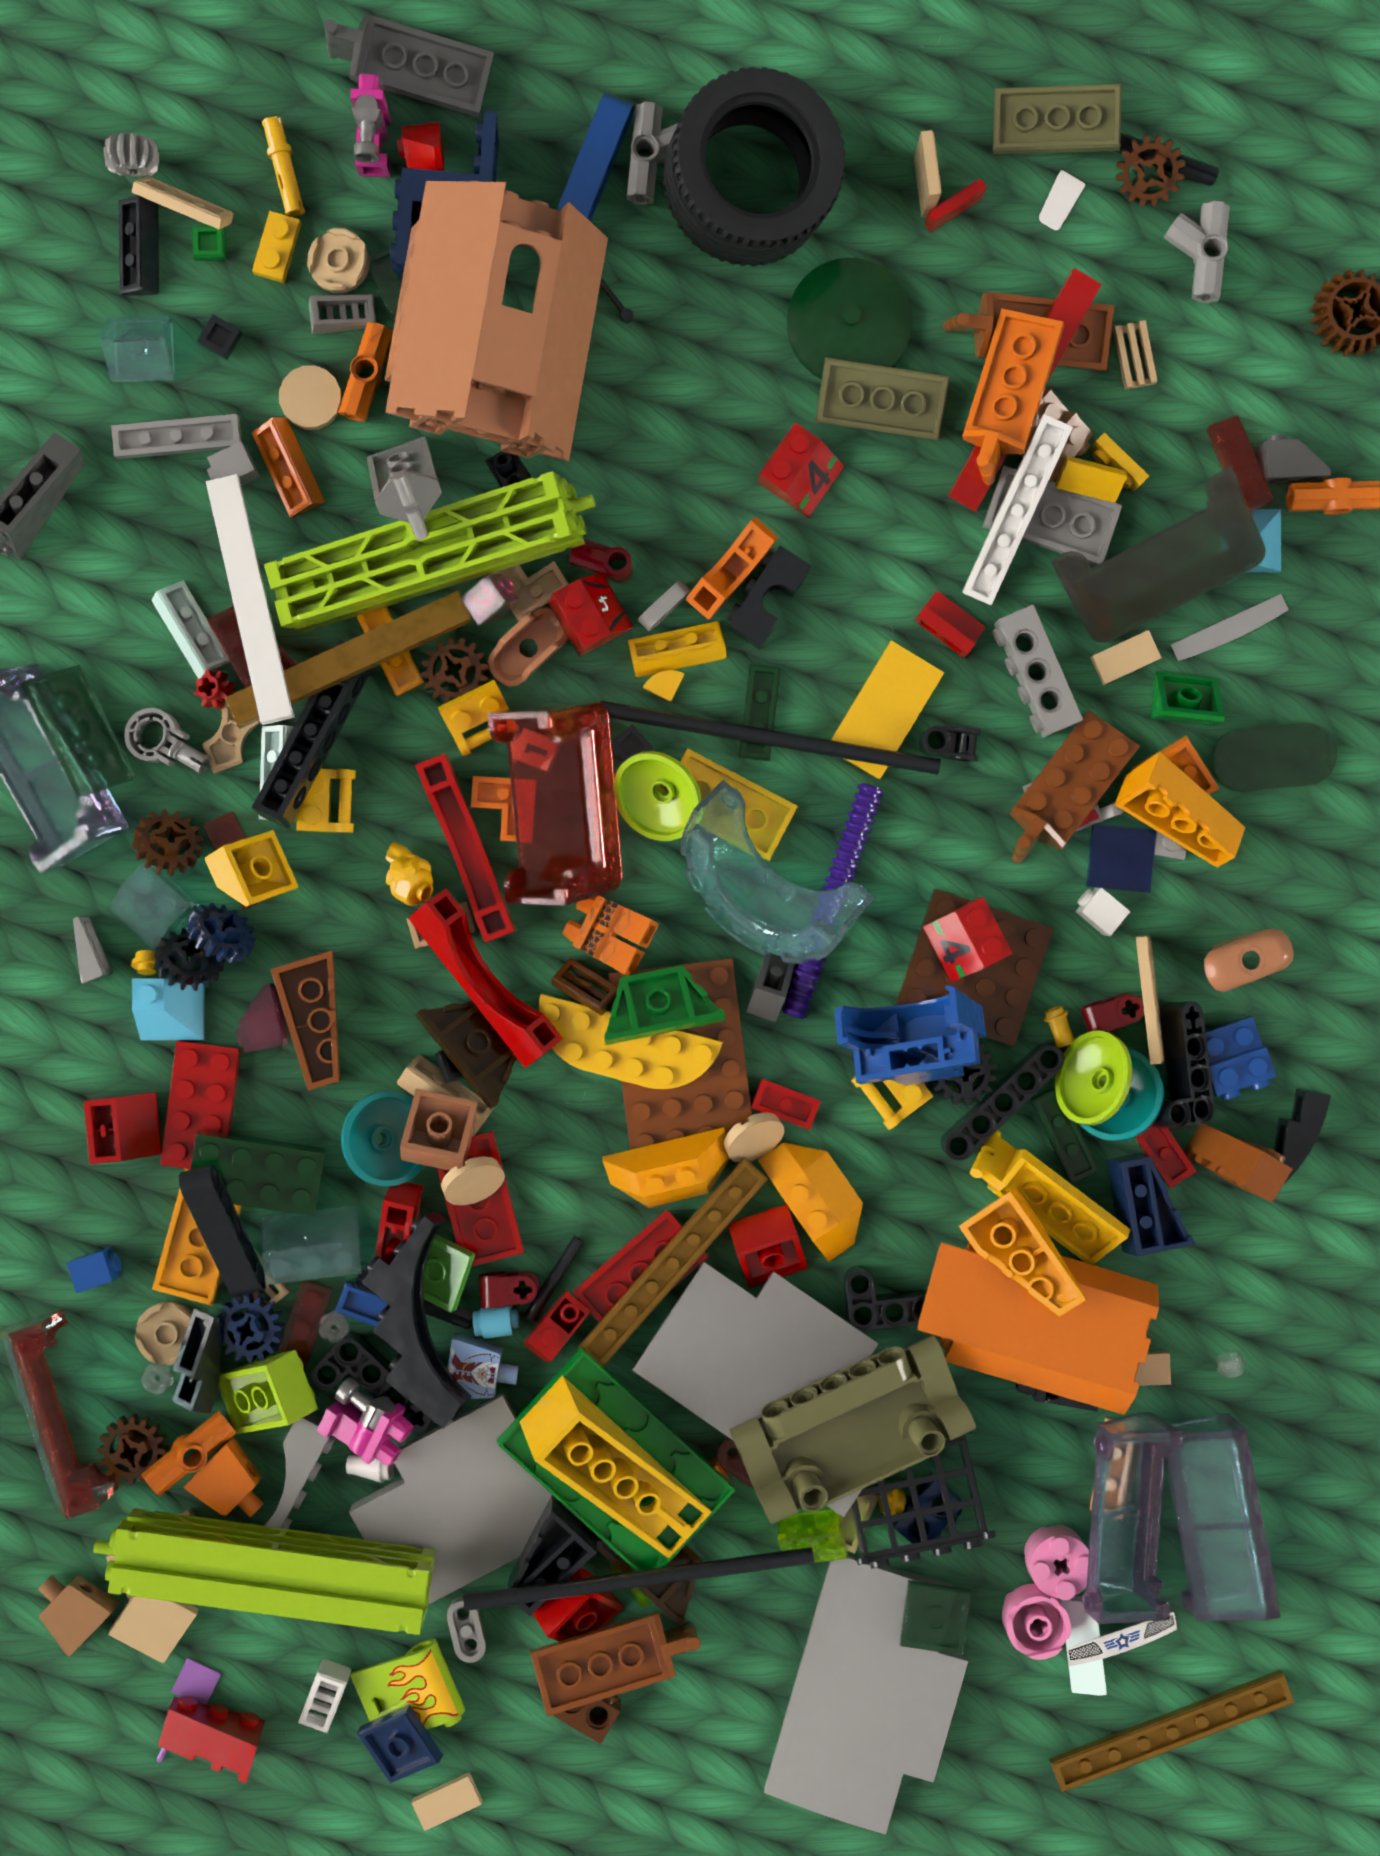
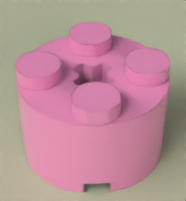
M1064 1525L1041 1527L1031 1534L1025 1545L1024 1555L1027 1570L1036 1586L1046 1595L1062 1600H1070L1082 1592L1089 1584L1095 1564L1090 1551L1079 1535L1071 1528ZM1056 1559L1059 1560V1561H1061L1060 1563H1057V1562H1056V1563L1054 1564V1561H1055Z
M1036 1584L1022 1585L1005 1596L1002 1608V1621L1012 1645L1018 1651L1027 1655V1657L1036 1660L1048 1659L1057 1655L1063 1649L1062 1646L1071 1634L1070 1618L1061 1600L1046 1595ZM1037 1619L1038 1623L1032 1624L1034 1623V1620Z

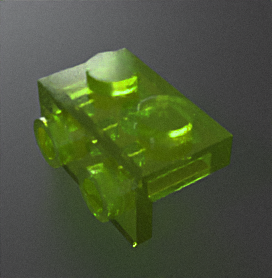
M834 1510L798 1513L779 1521L778 1543L781 1551L812 1547L815 1563L847 1559L848 1549L841 1529V1515Z

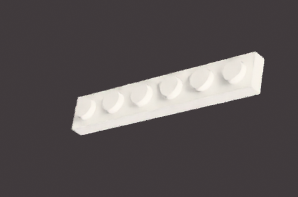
M1045 414L1042 415L962 593L992 605L1073 429L1072 426Z

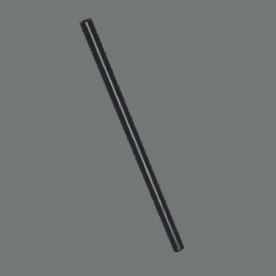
M601 700L598 708V716L936 775H938L941 759Z
M808 1547L464 1594L465 1611L814 1564L813 1548Z

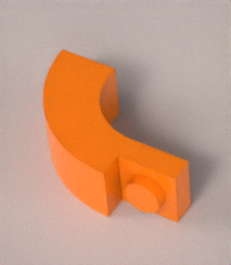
M754 517L723 557L699 580L685 600L710 620L761 564L779 537L758 518Z

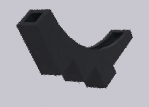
M434 1211L425 1216L421 1214L414 1221L410 1228L413 1233L408 1240H402L393 1253L390 1252L382 1257L376 1256L367 1266L366 1271L368 1275L362 1283L388 1304L378 1315L377 1320L380 1323L373 1331L399 1352L388 1367L392 1371L385 1381L444 1429L455 1421L472 1396L454 1379L441 1360L430 1336L424 1312L423 1282L426 1261L433 1240L446 1219L437 1211Z

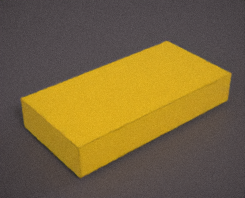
M1066 456L1055 484L1057 489L1116 503L1128 475L1122 469Z

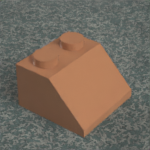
M416 1089L400 1144L401 1160L449 1171L455 1166L458 1169L465 1166L471 1145L478 1102Z

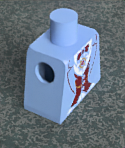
M454 1334L447 1369L454 1379L472 1396L471 1399L494 1398L498 1382L516 1385L519 1366L501 1363L502 1347L464 1334Z

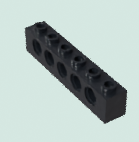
M339 640L337 646L345 643V641ZM373 668L309 697L252 806L261 817L289 829Z

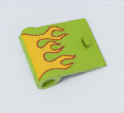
M434 1638L415 1645L404 1656L362 1668L350 1674L370 1722L410 1704L426 1729L443 1724L445 1727H450L462 1719L461 1715L466 1710L439 1645Z

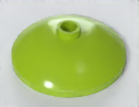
M645 751L629 757L617 770L613 782L614 800L621 816L635 831L653 840L672 841L683 837L696 825L702 808L701 794L693 775L681 762L661 752Z
M1091 1031L1079 1036L1068 1046L1064 1052V1064L1056 1073L1055 1093L1062 1112L1070 1120L1083 1125H1097L1111 1118L1120 1109L1129 1093L1132 1082V1061L1125 1044L1111 1033Z

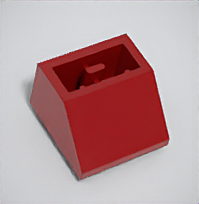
M157 1092L98 1097L83 1101L89 1164L120 1162L162 1155Z

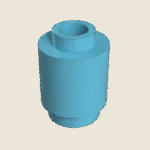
M512 1305L497 1308L481 1307L480 1311H473L475 1336H483L484 1339L514 1335L515 1329L520 1328L518 1309L513 1310Z

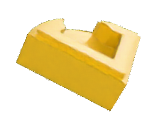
M675 670L659 672L647 680L643 689L671 703L685 673Z

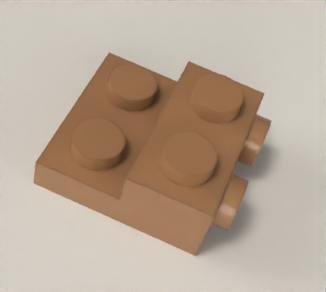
M1045 389L1028 445L1043 414L1073 427L1050 476L1049 481L1054 482L1058 478L1066 456L1079 457L1089 449L1090 444L1088 440L1094 434L1077 413L1067 410L1051 389Z

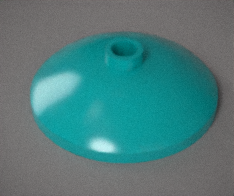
M1129 1048L1127 1049L1132 1061V1082L1124 1103L1111 1118L1100 1124H1080L1087 1132L1103 1140L1124 1141L1141 1135L1155 1122L1163 1105L1164 1087L1158 1070L1154 1064L1150 1065V1060L1144 1055Z
M395 1091L376 1092L358 1101L348 1113L341 1133L342 1152L350 1169L363 1181L377 1186H396L412 1179L424 1167L421 1164L401 1160L400 1144L413 1101L411 1097ZM378 1133L382 1135V1142L380 1144H377L375 1140Z

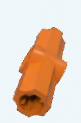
M367 322L357 356L350 364L351 374L338 411L340 415L350 420L366 423L376 389L382 383V370L393 335V330L382 324ZM363 368H374V372L370 377H359V373Z
M1332 478L1316 483H1291L1288 486L1286 502L1289 512L1323 511V514L1339 515L1352 512V510H1380V481L1352 482L1351 478Z
M217 1411L191 1434L178 1437L173 1442L171 1450L141 1475L155 1494L160 1497L186 1474L201 1470L206 1464L207 1457L237 1432L222 1413ZM195 1449L192 1456L183 1458L188 1450Z

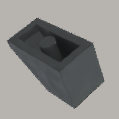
M1273 435L1268 437V440L1258 447L1259 485L1322 482L1331 476V468L1299 439H1288L1287 435Z
M770 945L767 946L746 1010L747 1013L776 1022L786 999L797 954Z

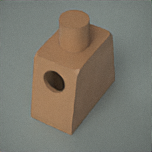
M51 1575L38 1588L51 1602L39 1615L40 1620L68 1657L77 1650L119 1605L115 1598L80 1575H77L66 1587Z

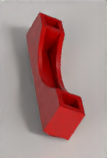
M444 753L416 764L415 767L457 865L484 943L516 932L513 919L449 757Z
M447 888L425 902L408 918L524 1068L540 1058L563 1039L544 1013L531 1008L519 1000L494 976L474 943L466 913Z

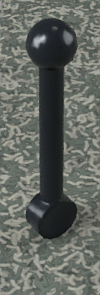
M601 277L600 286L620 311L621 320L625 323L631 322L633 312L630 309L624 308Z

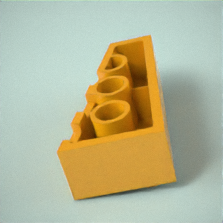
M1161 752L1125 776L1114 804L1216 868L1235 858L1246 828Z

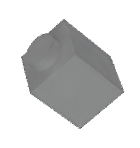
M241 441L207 457L211 466L207 469L211 480L237 474L241 486L261 477L247 447Z

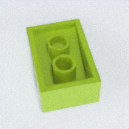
M296 1350L278 1353L266 1357L262 1361L257 1360L220 1373L218 1388L234 1430L237 1432L236 1434L288 1426L318 1410L314 1391L309 1386L303 1370V1362L298 1357Z

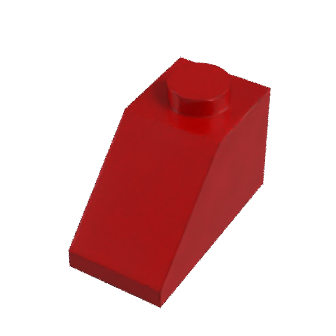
M440 122L402 126V138L397 139L400 159H406L407 168L445 171V150Z

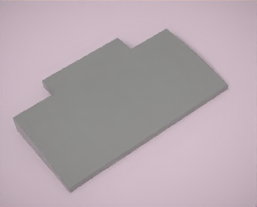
M704 1262L632 1371L733 1440L729 1429L761 1415L762 1408L768 1403L870 1357L878 1343L775 1272L771 1273L757 1297H754ZM862 1489L827 1506L844 1517Z
M504 1393L459 1415L446 1428L442 1429L439 1426L401 1446L402 1451L394 1464L402 1478L351 1505L349 1514L364 1540L416 1546L417 1549H423V1547L436 1549L428 1605L520 1557L552 1496L547 1489L497 1444L496 1440L517 1418Z
M833 1550L764 1787V1793L824 1816L886 1835L903 1774L934 1783L968 1659L965 1656L939 1649L955 1596L952 1584L890 1566L871 1569L870 1563L858 1565L857 1559L859 1557Z

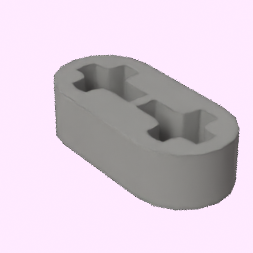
M679 580L638 618V621L650 632L687 598L691 590L682 580Z

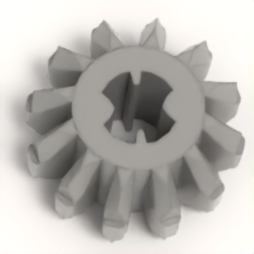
M121 132L119 135L112 134L109 138L105 139V147L103 148L105 166L112 173H117L120 176H129L130 178H142L143 176L150 177L158 171V145L151 138H146L144 135Z

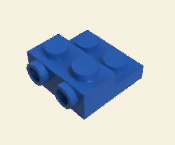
M1252 1016L1205 1031L1213 1096H1221L1222 1100L1232 1099L1241 1095L1239 1089L1251 1086L1252 1090L1261 1089L1270 1085L1269 1079L1277 1077L1267 1047L1262 1045Z

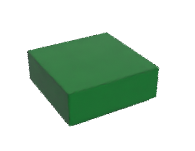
M192 226L193 258L195 261L227 260L225 227L216 229L212 226Z

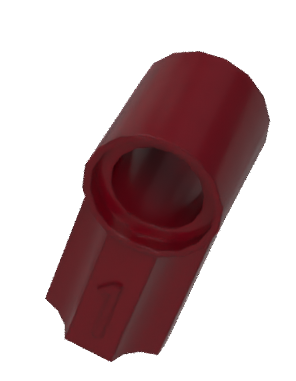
M584 539V545L574 547L571 550L570 565L608 576L613 582H625L633 574L630 553L623 547H609ZM618 559L626 562L625 567L621 570H614L610 567L611 563Z

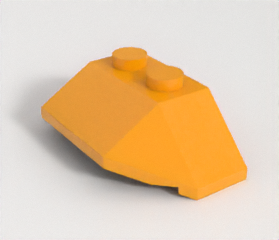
M723 1127L603 1156L602 1160L611 1185L651 1208L710 1194L730 1158L723 1144L726 1137L725 1128Z
M782 1142L766 1155L757 1159L777 1191L828 1262L854 1245L863 1202L827 1151Z

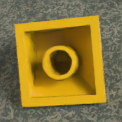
M274 830L224 845L204 858L217 888L246 907L299 888Z

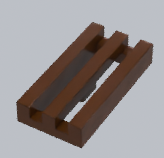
M572 958L551 979L554 987L601 1016L606 1012L605 1008L607 1006L610 1007L613 1004V999L616 998L617 986ZM571 970V971L575 972L576 974H578L579 976L583 977L584 979H586L587 981L591 982L592 984H594L595 986L599 987L600 989H602L603 991L607 992L608 994H607V995H604V994L601 993L600 991H598V990H596L595 988H593V987L591 986V984H589L588 982H586V981L583 980V979L580 980L579 978H577L576 976L572 975V974L569 973L568 971Z

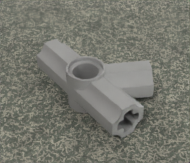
M644 101L641 104H636L626 199L636 205L645 206L654 202L657 165L665 161L667 148L677 126L675 124L661 130L663 107L658 106L654 102ZM641 150L649 151L652 155L649 157H642L638 154V152Z
M1221 201L1202 204L1199 225L1181 213L1164 236L1165 240L1193 259L1195 267L1191 299L1196 300L1197 303L1208 304L1210 302H1218L1221 295L1224 257L1228 251L1226 239L1230 206ZM1204 249L1214 250L1217 256L1207 255Z

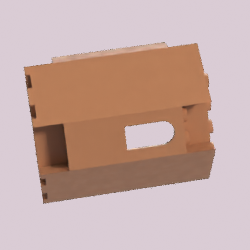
M426 181L420 218L411 228L385 375V381L391 382L385 413L410 419L409 427L438 435L447 430H452L500 443V451L529 459L542 454L569 462L608 238L570 202L558 211L549 208V204L543 201L532 200L529 202L520 199L518 194L505 190L506 182ZM516 246L535 250L540 258V269L532 313L502 305L510 255Z

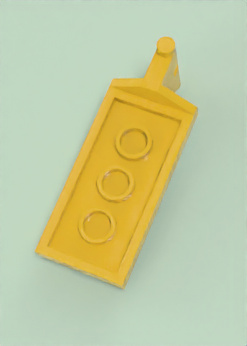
M999 1130L994 1132L983 1143L981 1151L978 1153L970 1170L971 1176L982 1178L988 1182L987 1188L998 1197L1016 1186L1036 1214L1047 1234L1085 1263L1095 1264L1128 1238L1131 1229L1026 1149L1014 1148L1001 1138Z

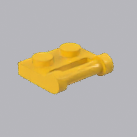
M495 680L438 707L463 757L471 754L472 749L508 731L514 733L520 730ZM500 714L502 715L504 720L466 739L464 738L462 733Z
M320 769L297 813L296 831L353 833L354 823H351L352 780H355L356 770ZM332 780H340L338 823L330 822Z
M856 1076L851 1079L856 1088L860 1087L884 1118L883 1124L888 1130L897 1126L908 1115L934 1097L924 1083L905 1086L891 1079L884 1080L883 1083L901 1105V1108L894 1112L873 1083H856Z

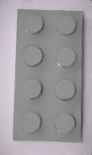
M1007 466L1002 467L982 526L983 528L991 529L1017 472L1016 469ZM1048 481L1021 541L1101 567L1123 505L1057 489L1055 482Z

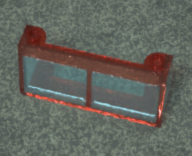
M61 1309L0 1329V1335L55 1509L66 1519L99 1509L119 1488V1485L116 1482L115 1473L109 1476L101 1474L96 1470L95 1463L80 1467L44 1355L46 1348L57 1344L55 1338L57 1331L68 1324L64 1311Z

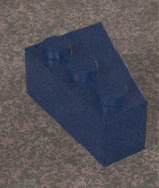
M1131 1154L1106 1159L1116 1218L1131 1229L1128 1238L1121 1243L1122 1252L1138 1257L1195 1245L1192 1236L1187 1233L1181 1221L1182 1217L1178 1209H1175L1167 1194L1168 1190L1151 1157Z

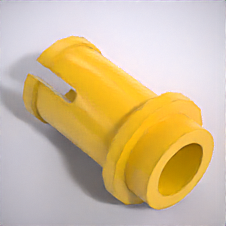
M1056 1006L1046 1010L1044 1022L1049 1023L1056 1047L1060 1048L1072 1044L1075 1038L1066 1017L1068 1011L1064 1010L1063 1006Z

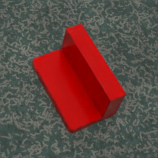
M939 591L934 593L914 620L963 658L971 651L975 642L985 630L983 624Z

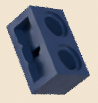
M938 1480L920 1484L916 1488L921 1509L933 1507V1500L942 1496ZM947 1486L950 1503L961 1501L960 1497ZM911 1495L906 1500L903 1513L914 1511ZM961 1508L952 1510L954 1521L961 1515ZM946 1512L922 1516L923 1521L926 1522L927 1539L940 1538L941 1530L948 1524ZM916 1517L893 1522L894 1528L910 1543L921 1542L919 1531L911 1529L912 1524L917 1521Z

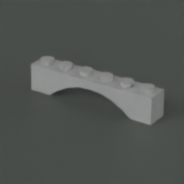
M310 1413L294 1422L283 1442L286 1458V1478L283 1494L275 1513L263 1526L289 1529L293 1521L288 1518L292 1508L298 1510L307 1495V1492L302 1490L307 1480L314 1481L322 1466L317 1463L321 1453L328 1454L336 1440V1437L332 1434L326 1438L317 1431L322 1417L314 1413Z

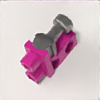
M360 74L359 89H351L350 97L354 107L352 108L353 115L357 123L353 156L359 176L391 178V164L387 153H383V144L388 137L386 124L391 125V114L384 92L380 89L379 76Z
M349 1377L337 1390L335 1399L338 1401L326 1409L317 1431L326 1438L332 1434L348 1445L354 1454L362 1456L361 1460L365 1463L370 1464L377 1459L389 1467L398 1459L402 1451L400 1447L390 1441L391 1438L402 1443L410 1435L414 1425L402 1416L406 1409L400 1403L394 1405L389 1400L390 1398L386 1396L373 1400L359 1392V1383Z

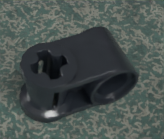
M933 726L921 733L918 739V747L927 756L950 758L951 760L963 762H978V756L975 755L977 736H980L981 730L968 727ZM930 733H935L940 737L941 746L939 749H933L929 746L928 736Z

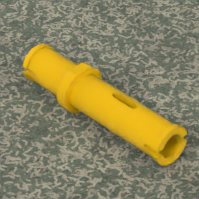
M269 117L262 121V126L264 127L269 146L267 155L273 162L285 215L290 217L301 216L305 213V208L303 207L290 156L293 153L290 144H287L281 117Z

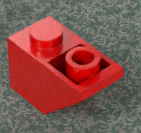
M566 1291L540 1319L522 1344L545 1363L551 1362L591 1311Z

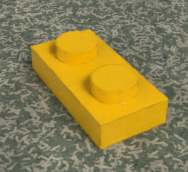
M269 211L252 269L254 275L285 284L302 225L300 219Z
M1105 432L1089 448L1093 452L1092 456L1098 464L1122 469L1127 472L1128 476L1123 485L1126 489L1130 488L1134 492L1149 477Z

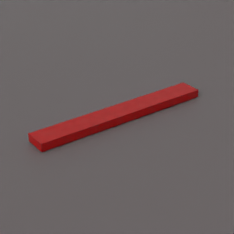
M1076 268L1071 270L1046 318L1064 322V328L1047 383L1102 285ZM976 445L947 496L973 512L977 511L991 486L986 485L982 480L977 464V457L980 454L981 447ZM1008 454L1001 455L996 475Z

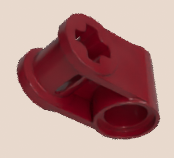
M1124 993L1088 1004L1080 1008L1088 1032L1104 1031L1112 1033L1118 1028L1139 1021L1144 1015V1005L1139 997ZM1125 1001L1135 1006L1130 1009L1131 1015L1121 1010L1126 1007Z
M499 1271L480 1274L478 1277L481 1307L497 1308L530 1303L540 1290V1280L531 1271ZM522 1281H525L526 1286L532 1287L527 1294H524L522 1288H518Z

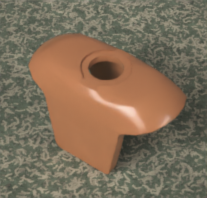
M540 608L523 617L498 641L488 658L487 664L489 665L490 672L500 683L508 687L518 686L559 650L568 640V637L554 612L549 608ZM525 639L534 640L538 646L537 653L532 657H525L519 651V645Z
M1272 928L1243 933L1212 945L1213 950L1204 959V969L1209 983L1215 990L1229 991L1287 968L1293 961V946L1288 936L1282 930ZM1248 951L1256 952L1260 958L1259 965L1252 970L1245 968L1242 963V957Z

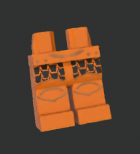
M582 893L576 904V909L586 913L587 916L582 925L569 920L562 934L573 942L572 946L611 966L624 975H634L645 952L618 939L617 936L620 935L647 949L659 923L599 895L594 897Z

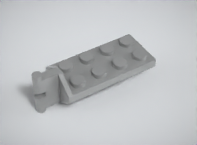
M424 436L366 457L374 500L379 514L410 523L417 540L424 539L429 535L424 518L442 493L430 447Z

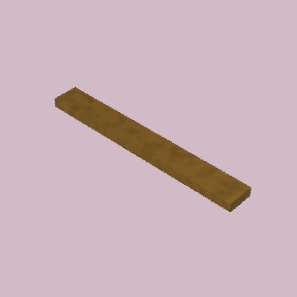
M455 591L284 670L291 705L473 622L459 591ZM252 685L225 697L239 729L260 720Z
M743 1157L578 1345V1349L584 1348L604 1366L763 1186L768 1177Z
M1278 1670L1057 1755L1049 1760L1062 1792H1065L1295 1702L1284 1673Z

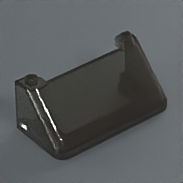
M1231 466L1216 473L1207 482L1206 495L1208 501L1206 505L1208 508L1091 568L1084 555L1076 551L1066 552L1050 560L1087 633L1093 640L1101 643L1109 642L1255 568L1263 561L1266 553L1264 542Z

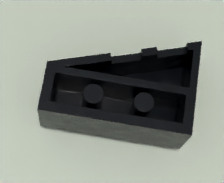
M552 1495L509 1576L508 1588L569 1580L597 1553V1535ZM546 1600L517 1605L531 1616Z

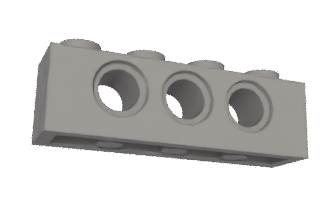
M1034 605L998 619L994 623L993 636L999 647L1003 646L1008 656V658H1005L1007 669L1012 676L1016 675L1020 684L1017 687L1018 694L1023 704L1028 703L1033 714L1030 716V721L1035 732H1040L1042 738L1082 721L1083 718ZM1017 637H1024L1029 641V651L1023 652L1017 648ZM1030 665L1038 666L1041 669V680L1036 681L1029 676L1028 669ZM1042 694H1049L1053 697V709L1049 710L1042 706Z

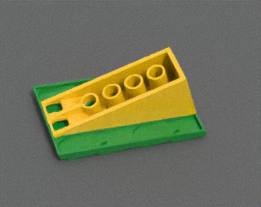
M582 1347L496 1440L500 1448L635 1571L666 1567L736 1491L733 1484L696 1452L687 1441L652 1412L644 1402Z

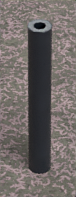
M574 1235L524 1314L527 1319L535 1322L584 1244V1241Z

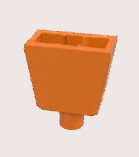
M234 1437L184 1485V1488L222 1516H226L238 1505L249 1517H252L264 1504L251 1491L262 1479L261 1474Z

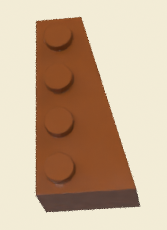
M328 951L270 969L308 1091L340 1081L334 951Z
M1206 1124L1198 1126L1183 1151L1189 1159L1232 1185L1271 1203L1292 1171V1168L1283 1163L1286 1158L1270 1148L1267 1149L1259 1144L1256 1145L1251 1141L1248 1142L1242 1138L1238 1140Z

